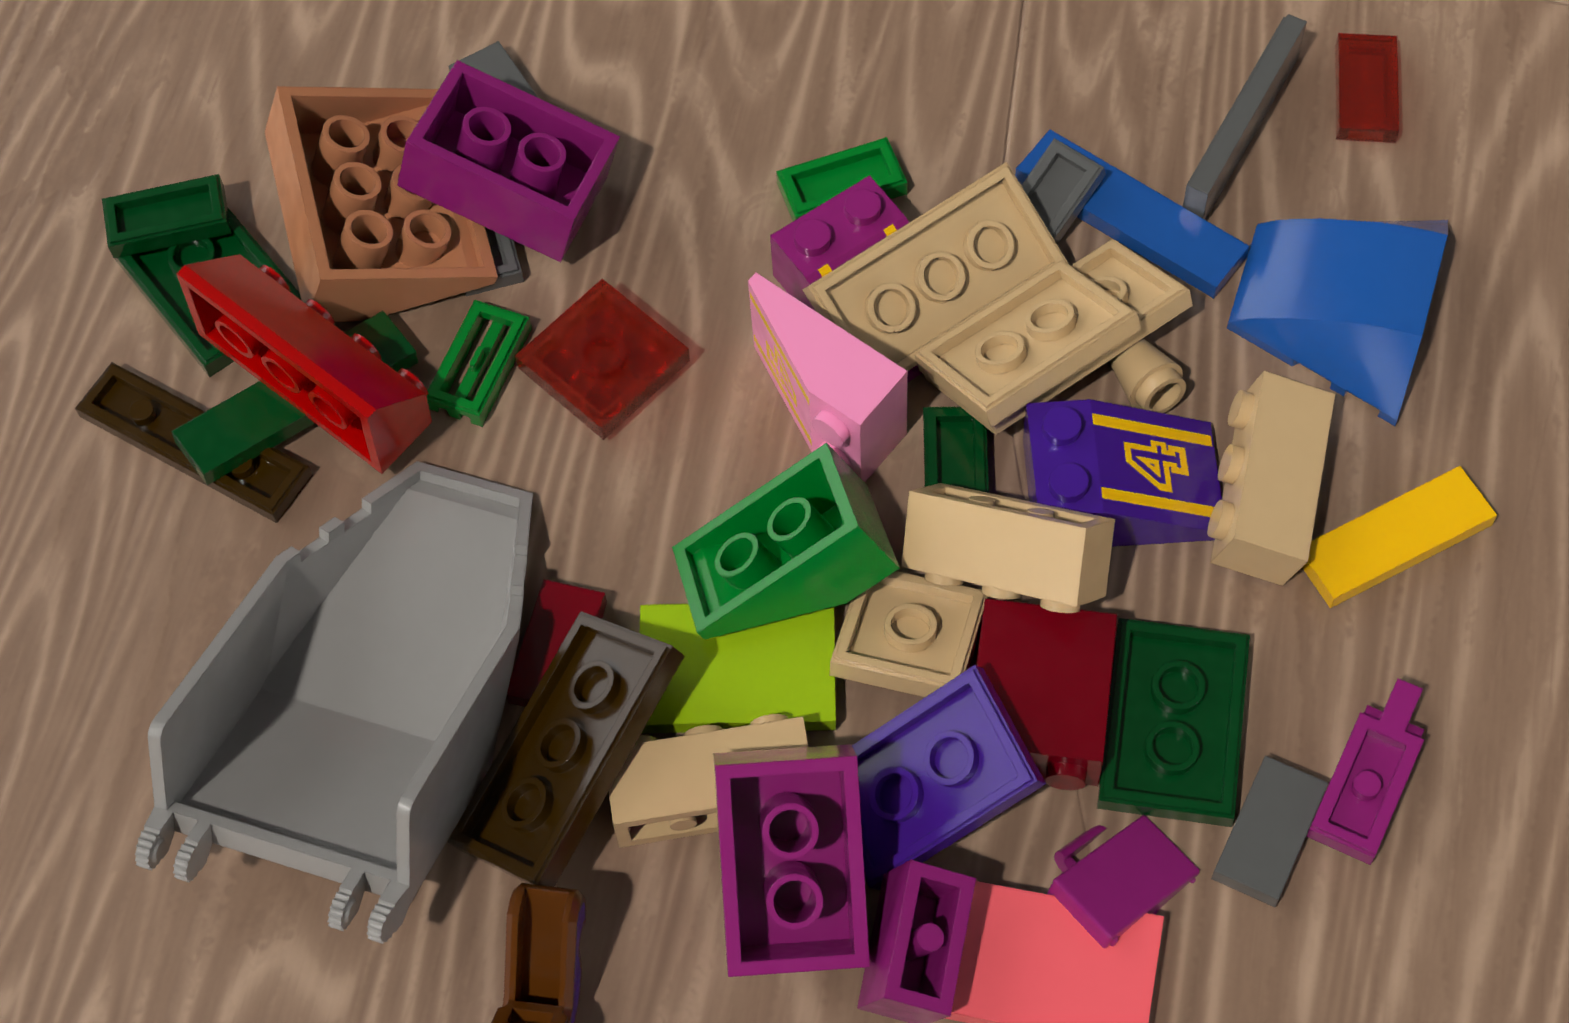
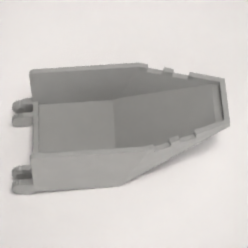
M416 461L363 497L362 508L344 521L334 517L320 526L319 538L300 551L291 546L276 556L150 724L148 746L154 808L144 825V830L141 831V835L138 838L135 853L136 865L151 871L155 869L156 865H159L160 860L169 851L176 831L188 836L184 844H181V848L178 850L175 858V864L173 865L175 878L186 882L193 881L194 877H197L198 871H201L206 864L212 843L342 883L332 900L328 914V926L341 931L347 929V926L350 925V922L354 919L360 908L364 891L380 895L378 903L372 910L368 920L367 938L382 944L387 942L392 937V934L402 925L409 905L492 765L520 636L533 493Z

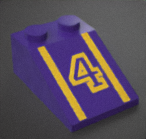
M1092 399L1038 402L1026 405L1023 448L1030 502L1115 519L1112 547L1215 540V538L1208 536L1207 530L1212 511L1216 503L1222 500L1218 480L1211 422Z

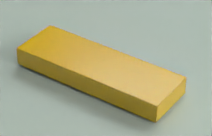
M1458 466L1312 540L1308 562L1302 569L1329 608H1332L1492 526L1497 514L1462 467Z

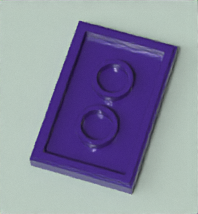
M977 665L972 666L852 745L858 761L864 877L869 888L881 890L883 875L909 860L923 863L1046 784L983 668Z

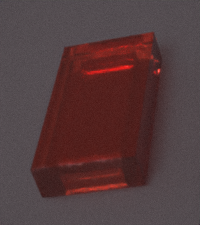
M1338 33L1335 44L1336 140L1396 143L1399 134L1397 36Z

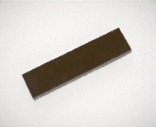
M111 362L75 407L78 415L205 484L176 445L171 432L205 411ZM268 447L260 453L261 455L254 459L251 458L230 473L207 485L277 523L313 474L309 466L273 447Z

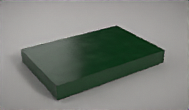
M229 208L231 234L115 258L116 262L209 377L234 361L198 334L176 274L184 265L240 254L258 268L262 265H267L274 269L285 280L290 292L301 300L299 291Z
M1123 618L1118 619L1097 809L1232 827L1235 818L1250 635Z

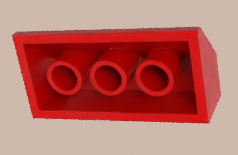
M238 254L187 264L176 273L200 336L272 391L303 412L315 424L381 474L432 423L427 400L428 391L414 374L403 368L396 372L381 360L382 358L378 350L366 338L356 333L351 337L335 326L332 316L318 302L308 299L304 303L292 294L285 280L271 267L262 265L258 268Z

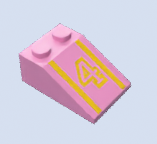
M755 272L748 280L753 341L758 355L811 452L827 442L849 467L866 482L907 434L908 371Z

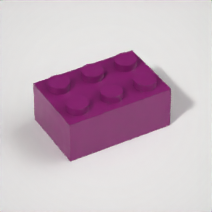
M456 60L406 141L397 186L561 262L607 179L620 136Z
M852 745L713 753L728 977L870 967L858 761Z

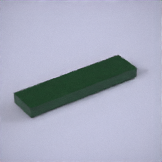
M384 311L344 332L350 337L356 333L366 338L378 350L382 358L381 360L396 372L401 368L407 370L418 363L416 350ZM258 381L171 432L176 445L205 484L209 485L251 458L254 459L261 455L260 453L268 447L271 448L311 426L314 422L288 401Z

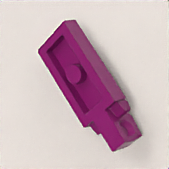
M1397 678L1383 711L1367 705L1364 713L1360 712L1306 837L1371 865L1424 742V739L1421 738L1424 729L1409 723L1423 688Z

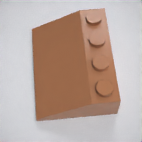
M277 86L265 128V136L299 292L304 303L308 299L318 302L329 312L335 322L365 321L381 311L389 315L495 284L498 278L484 226L397 186L406 141L438 89Z

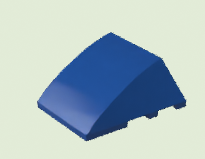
M1317 218L1275 220L1257 224L1227 329L1290 366L1297 364L1305 366L1331 382V390L1343 397L1347 392L1353 394L1380 410L1378 417L1395 426L1425 328L1448 237V220L1376 222Z

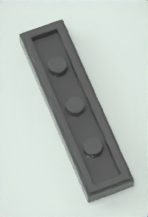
M1290 14L1283 17L1188 181L1183 207L1204 220L1208 218L1299 58L1307 21Z

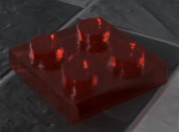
M603 278L515 355L518 369L603 440L690 362L689 348Z

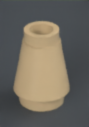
M1144 338L1109 360L1133 408L1165 413L1181 400L1186 391V382L1182 378L1183 370L1181 366Z

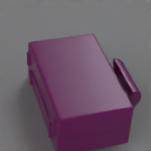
M1145 815L1139 817L1078 862L1073 857L1107 829L1106 827L1098 825L1085 831L1054 854V861L1063 873L1054 878L1047 894L1055 896L1102 948L1115 946L1119 937L1146 913L1156 915L1159 909L1190 882L1195 883V877L1200 873L1199 868Z

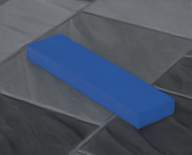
M1051 129L1016 168L1015 176L1019 183L1023 184L1054 138L1103 166L1106 175L1077 218L1213 299L1247 258L1249 245Z

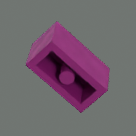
M909 860L883 875L869 945L870 967H865L857 1009L908 1023H933L951 1016L976 878L915 860Z

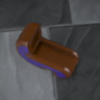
M521 883L513 890L507 911L503 1005L497 1009L491 1023H575L582 980L580 939L583 926L586 923V899L580 890Z

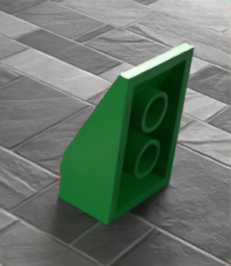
M827 442L672 547L696 631L704 640L846 604L900 569L867 484Z

